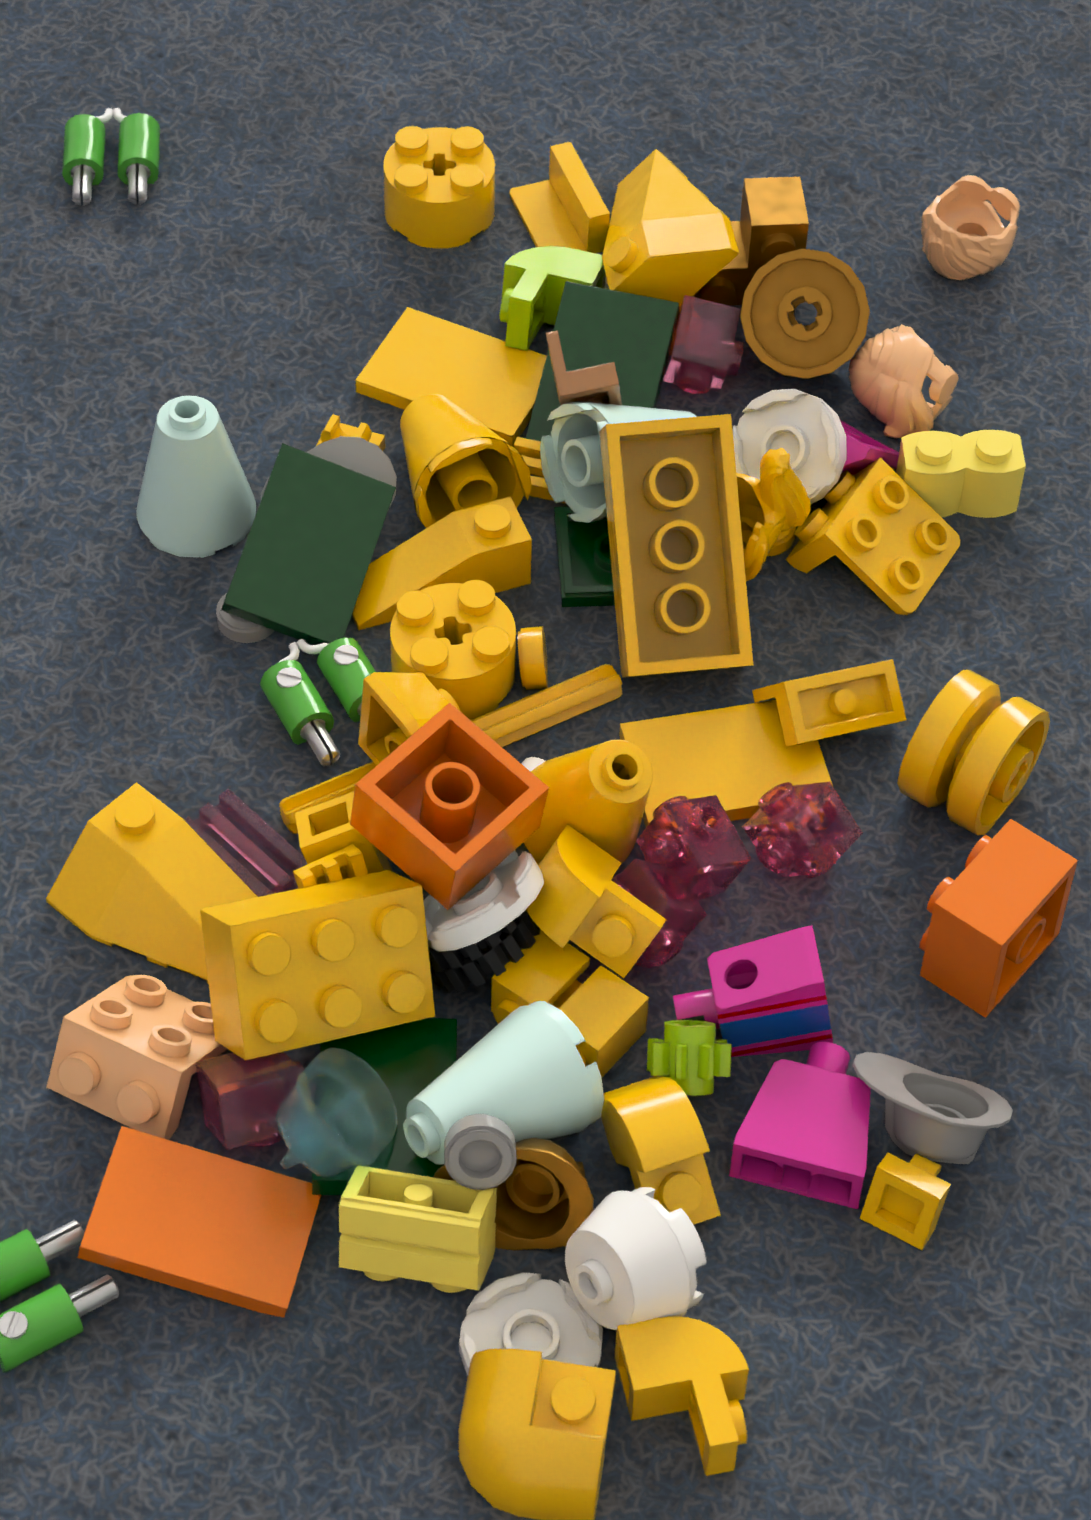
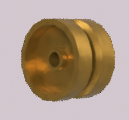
M802 248L778 254L756 271L744 291L740 317L746 342L762 363L782 375L808 379L832 373L854 356L866 336L870 310L864 285L848 264L828 252ZM807 302L812 304L817 310V317H815V321L810 325L799 324L795 319L794 312L801 303Z

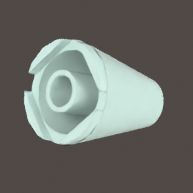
M198 396L177 397L166 402L160 408L156 418L136 509L139 526L150 539V542L159 550L179 557L203 558L215 555V551L232 544L235 546L244 540L251 529L256 515L255 497L219 413L210 401Z
M581 401L562 404L550 413L547 421L555 419L551 435L542 436L540 445L542 472L550 495L555 503L565 501L574 512V514L567 516L574 521L590 523L606 518L607 511L599 431L606 424L697 416L688 411Z
M535 1001L515 1009L408 1103L406 1109L407 1119L404 1121L403 1130L411 1149L418 1156L426 1157L435 1164H445L444 1142L449 1129L460 1119L474 1114H487L502 1120L513 1132L515 1142L528 1138L548 1140L583 1131L587 1126L595 1123L601 1117L604 1103L602 1078L597 1063L594 1062L585 1067L576 1048V1045L586 1041L578 1027L560 1009L545 1001Z

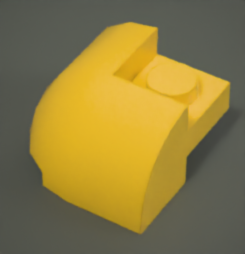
M487 1349L475 1352L470 1361L458 1430L459 1461L470 1485L492 1507L518 1517L536 1520H595L616 1370L542 1359V1352Z

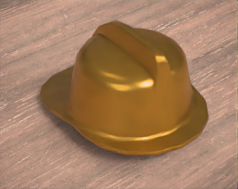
M528 1138L516 1142L515 1168L508 1179L495 1187L497 1188L496 1216L494 1223H496L495 1248L516 1251L552 1249L566 1246L571 1235L593 1212L594 1198L584 1178L585 1170L583 1163L575 1161L563 1147L550 1140ZM445 1164L434 1175V1178L455 1181L449 1175Z

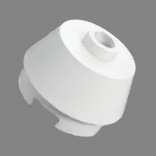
M641 1187L631 1192L624 1190L615 1191L607 1195L571 1235L566 1245L565 1266L576 1298L591 1318L609 1329L617 1330L618 1325H630L661 1317H684L687 1310L697 1305L704 1293L696 1290V1268L706 1264V1256L700 1237L691 1220L681 1208L669 1213L657 1200L653 1199L656 1189L651 1187Z

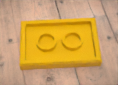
M407 307L355 380L356 393L404 410L411 402L421 396L428 394L445 396L514 446L516 438L521 436L530 422L547 356L529 349L525 351L505 346L506 341Z
M776 700L620 723V740H625L638 746L647 755L652 766L653 779L643 813L647 834L834 805L835 790L818 740L786 747Z

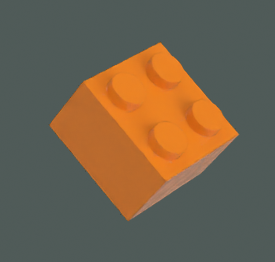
M448 703L355 784L350 825L410 878L422 885V888L443 907L449 910L540 828L549 787L451 703Z
M1012 819L993 838L984 835L971 850L965 863V869L955 880L950 877L943 879L928 901L927 911L932 913L930 925L919 944V948L924 951L920 976L986 1018L1060 933L1078 860Z

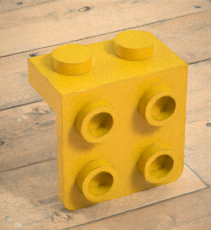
M880 457L855 475H852L848 470L841 473L839 481L824 496L828 501L822 510L818 508L806 518L802 526H798L794 534L800 540L785 560L795 569L808 573L836 555L893 612L899 615H908L917 609L960 546V537Z

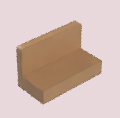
M558 330L546 333L560 406L576 401L622 405L620 386L614 362L567 372Z

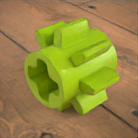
M699 1020L664 1022V1039L648 1038L647 1071L651 1072V1076H664L673 1079L679 1084L686 1095L713 1094L714 1076H731L732 1044L727 1043L726 1039H715L716 1024L713 1022Z

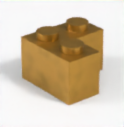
M801 177L744 179L740 221H731L739 255L687 300L688 307L706 306L709 309L721 310L730 305H742L744 291L759 268L778 254L802 248L806 249L809 221Z

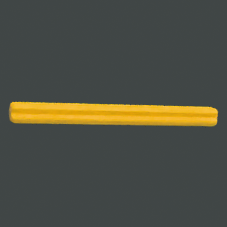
M604 664L471 721L501 747H504L620 698L622 695V680L612 665ZM372 761L282 799L279 803L280 815L287 829L292 834H298L295 818L296 812L353 792L355 784L376 767V764Z

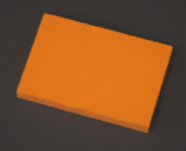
M121 1126L80 1244L77 1258L252 1311L285 1318L321 1195L312 1194V1183Z

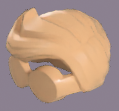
M973 175L961 177L941 196H937L923 212L921 228L923 252L934 270L945 278L964 280L977 275H984L989 271H993L998 265H1001L1007 258L1018 229L1016 224L1020 210L1018 199L1008 189L1003 187L991 188L983 179ZM996 211L1005 220L1010 221V224L1007 226V228L1004 227Z
M903 324L891 329L887 328L874 338L868 339L863 347H860L855 353L848 369L850 373V388L854 396L871 414L876 416V419L885 424L884 436L892 438H902L915 432L930 431L934 426V420L951 402V394L958 382L957 373L950 366H945L934 355L933 349L915 334L912 327ZM926 375L932 380L929 396L936 402L935 405L926 402L921 391Z

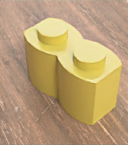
M980 430L958 436L942 431H921L901 438L896 473L941 517H947L959 512L973 517L992 518L1005 516L1017 511L1026 465L1020 435L1012 432Z

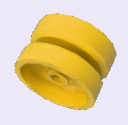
M962 670L950 679L939 692L922 717L911 738L900 766L897 782L900 792L926 807H936L947 800V814L950 821L975 835L986 834L1017 797L1029 778L1047 737L1050 724L1049 713L1021 697H1012L1001 704L998 684L972 670Z

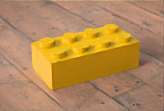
M731 414L606 424L599 431L622 678L752 666L753 653Z

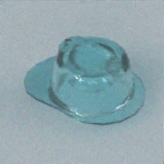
M329 1048L319 1053L297 1078V1083L280 1103L276 1112V1125L283 1142L288 1148L280 1165L284 1169H288L301 1163L317 1176L330 1178L356 1165L366 1167L372 1164L392 1140L398 1126L396 1107L386 1085L363 1059L345 1049Z

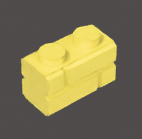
M357 1165L339 1203V1232H341L339 1239V1267L363 1271L365 1276L376 1281H390L400 1277L430 1282L436 1289L448 1293L461 1292L466 1289L479 1291L495 1252L496 1223H494L496 1216L497 1188L476 1190L464 1187L453 1180Z

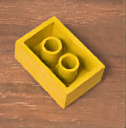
M385 870L200 909L215 1041L244 1060L435 1017L422 885L395 872Z

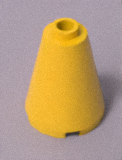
M439 394L424 395L415 399L406 407L401 416L400 429L416 514L425 528H428L453 511L511 496L516 508L524 496L528 501L532 490L530 470L515 447L445 396Z
M610 740L547 760L531 771L549 787L540 828L523 842L537 864L540 863L567 824L616 858L621 864L627 859L636 843L653 779L651 763L647 755L638 746L625 740Z

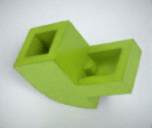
M544 246L527 249L510 257L504 264L500 321L507 323L505 346L527 351L543 323L555 325L566 281L605 289L606 274L602 255L568 247Z

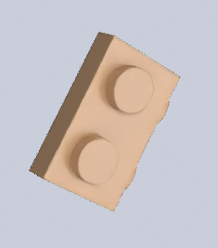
M129 975L63 1017L46 1088L134 1130L169 1140L179 1126L192 1074L226 1051L227 1048L215 1041L210 1003L194 1002L167 989L162 981L152 976Z

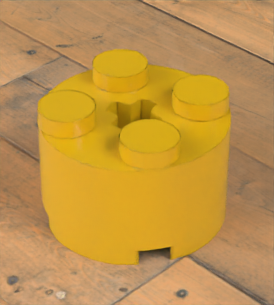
M408 126L400 129L395 135V143L391 145L385 155L383 164L384 208L388 225L394 231L396 229L399 233L408 237L409 242L426 248H453L470 242L472 237L479 234L482 230L485 231L491 225L495 211V160L491 150L484 143L483 134L478 129L468 126L457 129L443 127L422 129L416 126Z
M469 580L463 584L445 583L433 585L420 591L412 590L406 592L398 599L397 610L390 626L391 672L423 673L437 690L444 689L455 699L461 713L469 720L494 711L511 691L515 681L516 625L509 608L495 596L493 587L481 580Z

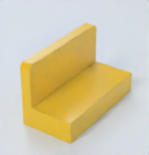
M567 142L550 146L549 180L510 189L509 196L536 247L559 246L591 253L603 252L610 213L572 143Z
M893 659L794 679L752 690L754 702L776 699L786 747L907 720Z

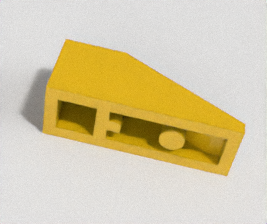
M511 496L453 511L371 562L352 613L358 631L391 622L397 610L398 599L404 593L412 590L420 591L438 584H463L469 580H481L490 584L495 593L531 584L532 538Z

